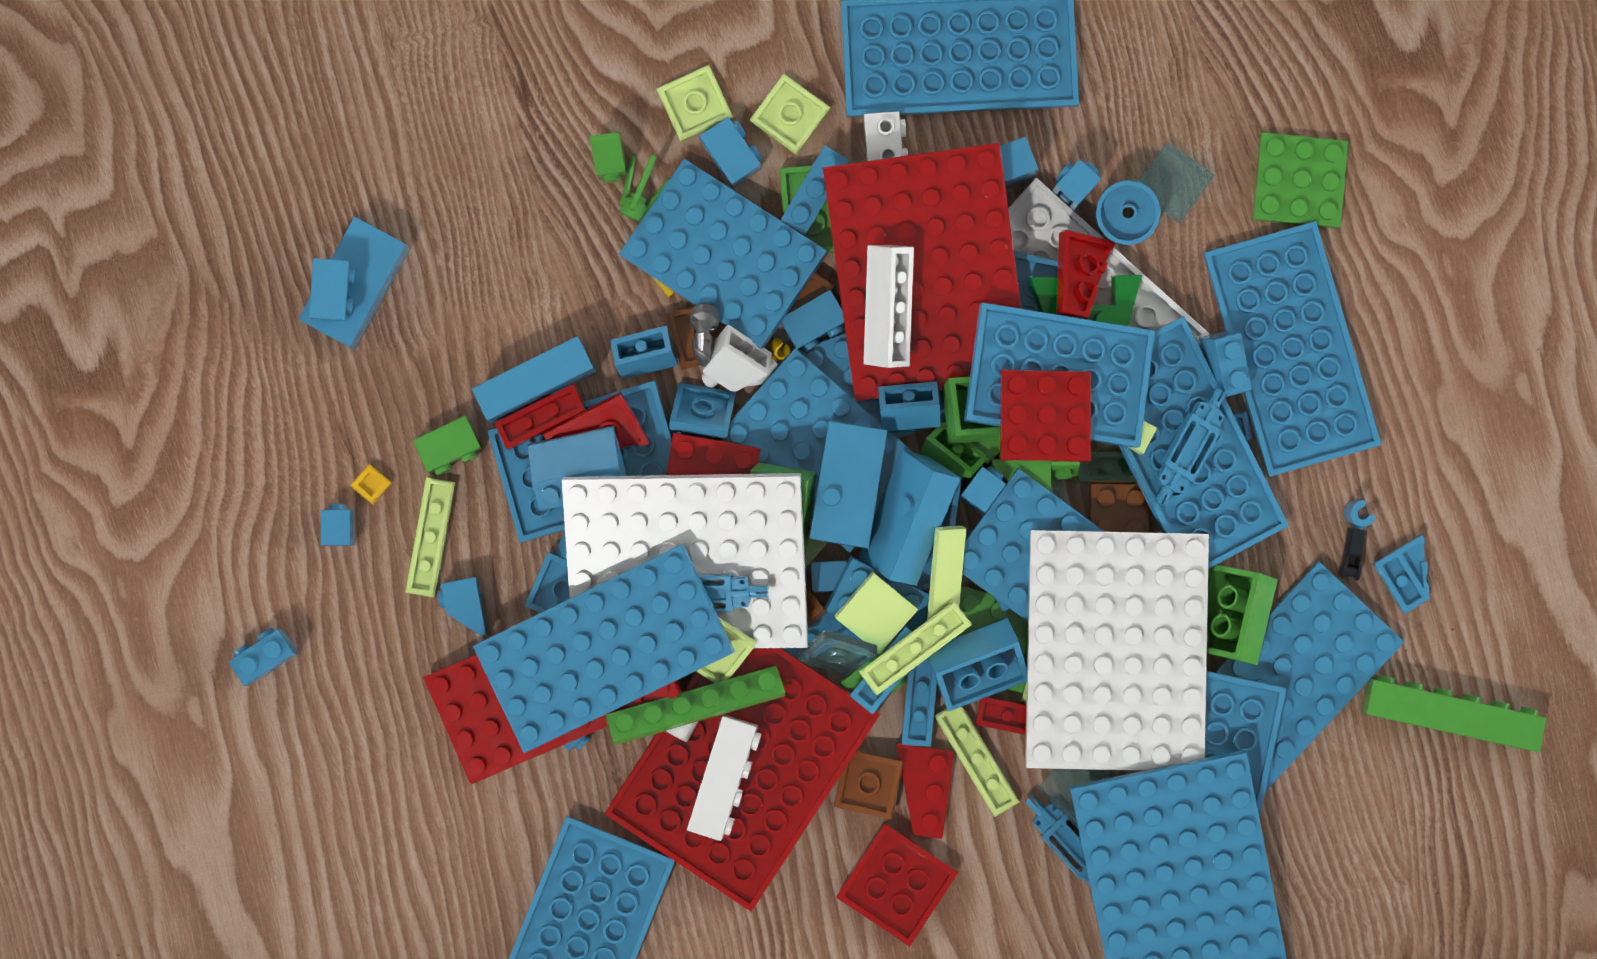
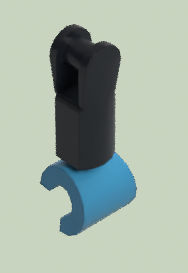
M1354 499L1345 505L1344 517L1352 525V528L1347 527L1344 550L1338 572L1339 578L1349 576L1353 577L1355 581L1360 579L1367 530L1363 529L1371 525L1376 518L1375 515L1364 514L1361 518L1358 517V510L1365 506L1366 500ZM1349 556L1356 557L1355 566L1348 565Z

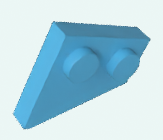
M1423 535L1417 536L1372 564L1402 614L1408 613L1430 599L1429 585L1427 584L1426 577L1428 574L1427 562H1425L1424 554L1425 538Z

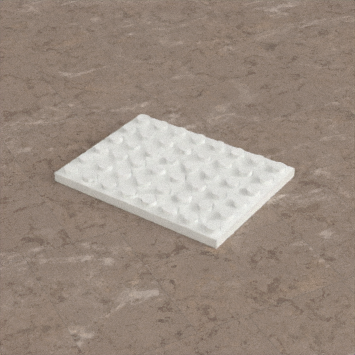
M801 473L563 477L562 492L570 598L684 544L698 574L732 573V576H747L750 586L768 585V598H751L747 608H734L732 612H717L719 618L755 640L754 648L808 647ZM701 580L702 582L711 581V583L724 582V580ZM712 603L713 606H726L724 603Z
M1030 530L1026 768L1149 770L1205 758L1209 534Z

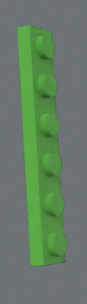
M777 666L686 691L673 699L665 697L606 714V721L615 746L785 696V690Z

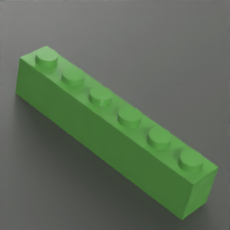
M1377 675V680L1370 679L1367 682L1361 709L1362 714L1540 752L1547 718L1538 716L1539 710L1521 707L1520 712L1509 710V703L1492 700L1491 705L1480 703L1481 697L1464 694L1463 699L1452 697L1453 691L1436 687L1434 693L1423 691V684L1406 681L1405 686L1394 684L1395 678Z

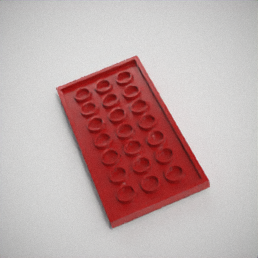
M476 654L423 677L470 784H474L608 726L605 714L523 753ZM674 681L607 714L665 697L673 699L680 696L682 692L677 681Z

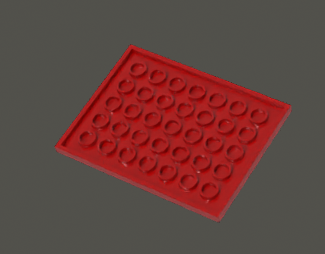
M1000 143L823 167L855 401L879 398L878 387L937 382L938 390H942V386L949 378L970 377L980 303L1021 309ZM868 245L914 247L910 366L886 368L864 364Z
M753 648L730 679L777 666L785 690L784 697L701 720L697 723L688 742L666 731L656 733L604 813L750 912H752L881 714L878 711L871 714L851 698L849 692L781 648ZM696 672L684 692L714 683ZM728 715L758 725L757 732L761 733V738L757 750L751 749L748 761L753 762L747 779L742 778L739 789L744 791L739 807L733 806L730 817L735 819L729 836L724 834L723 839L719 841L688 831L687 827L722 716Z

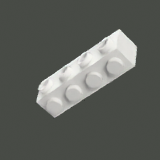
M899 111L864 114L867 161L908 155V149L902 148L901 137H906L905 119L899 118Z
M868 245L864 364L886 368L910 366L914 247Z
M728 715L722 716L687 827L688 831L719 841L723 839L724 834L730 835L735 820L730 817L733 806L739 807L744 791L739 789L742 778L747 779L753 762L748 761L751 749L757 750L761 738V733L757 732L758 725Z

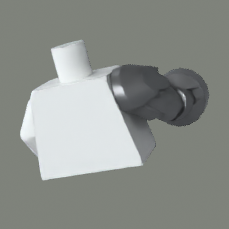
M709 304L696 305L691 311L690 324L697 331L695 333V341L692 340V350L699 364L703 366L702 380L707 387L713 388L720 384L728 390L736 392L744 387L761 385L777 367L778 364L776 362L778 359L784 360L790 355V348L787 344L779 350L783 345L781 338H775L771 342L770 348L773 352L771 353L765 348L761 349L750 338L730 325L726 326L712 343L710 332L717 329L720 312Z

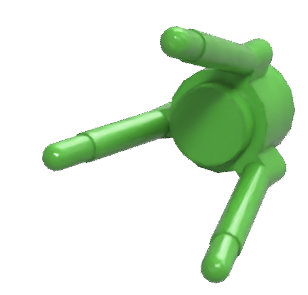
M654 154L651 155L635 194L631 192L629 196L636 157L631 156L623 195L618 204L622 206L619 213L638 222L646 215L670 180L667 179L648 204L645 205L647 199L641 197V194L656 160V155Z

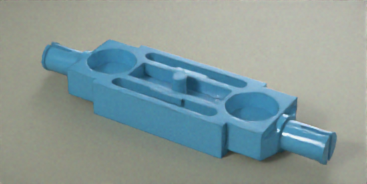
M1216 388L1208 403L1196 402L1192 412L1187 413L1160 462L1161 468L1155 479L1163 487L1154 500L1160 506L1166 507L1173 492L1184 493L1189 482L1195 481L1221 433L1219 427L1225 418L1219 407L1227 395L1222 390Z
M732 573L698 574L701 580H724V582L711 583V581L702 582L712 603H724L726 605L714 606L716 612H732L734 608H747L751 598L769 597L768 585L750 586L747 576H732Z
M1032 794L1029 799L1025 800V803L1036 814L1031 824L1040 832L1041 835L1039 837L1078 879H1083L1090 887L1081 840L1066 824V820H1068L1079 832L1077 822L1068 812L1063 813L1055 803L1044 806ZM1050 836L1059 844V848L1080 867V871L1049 840Z

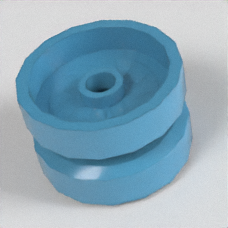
M1130 179L1115 182L1108 187L1098 200L1096 209L1098 226L1104 235L1115 243L1124 245L1141 243L1150 237L1159 225L1161 214L1159 199L1152 188L1141 181ZM1125 207H1131L1134 210V215L1130 216V218L1124 217L1123 209Z

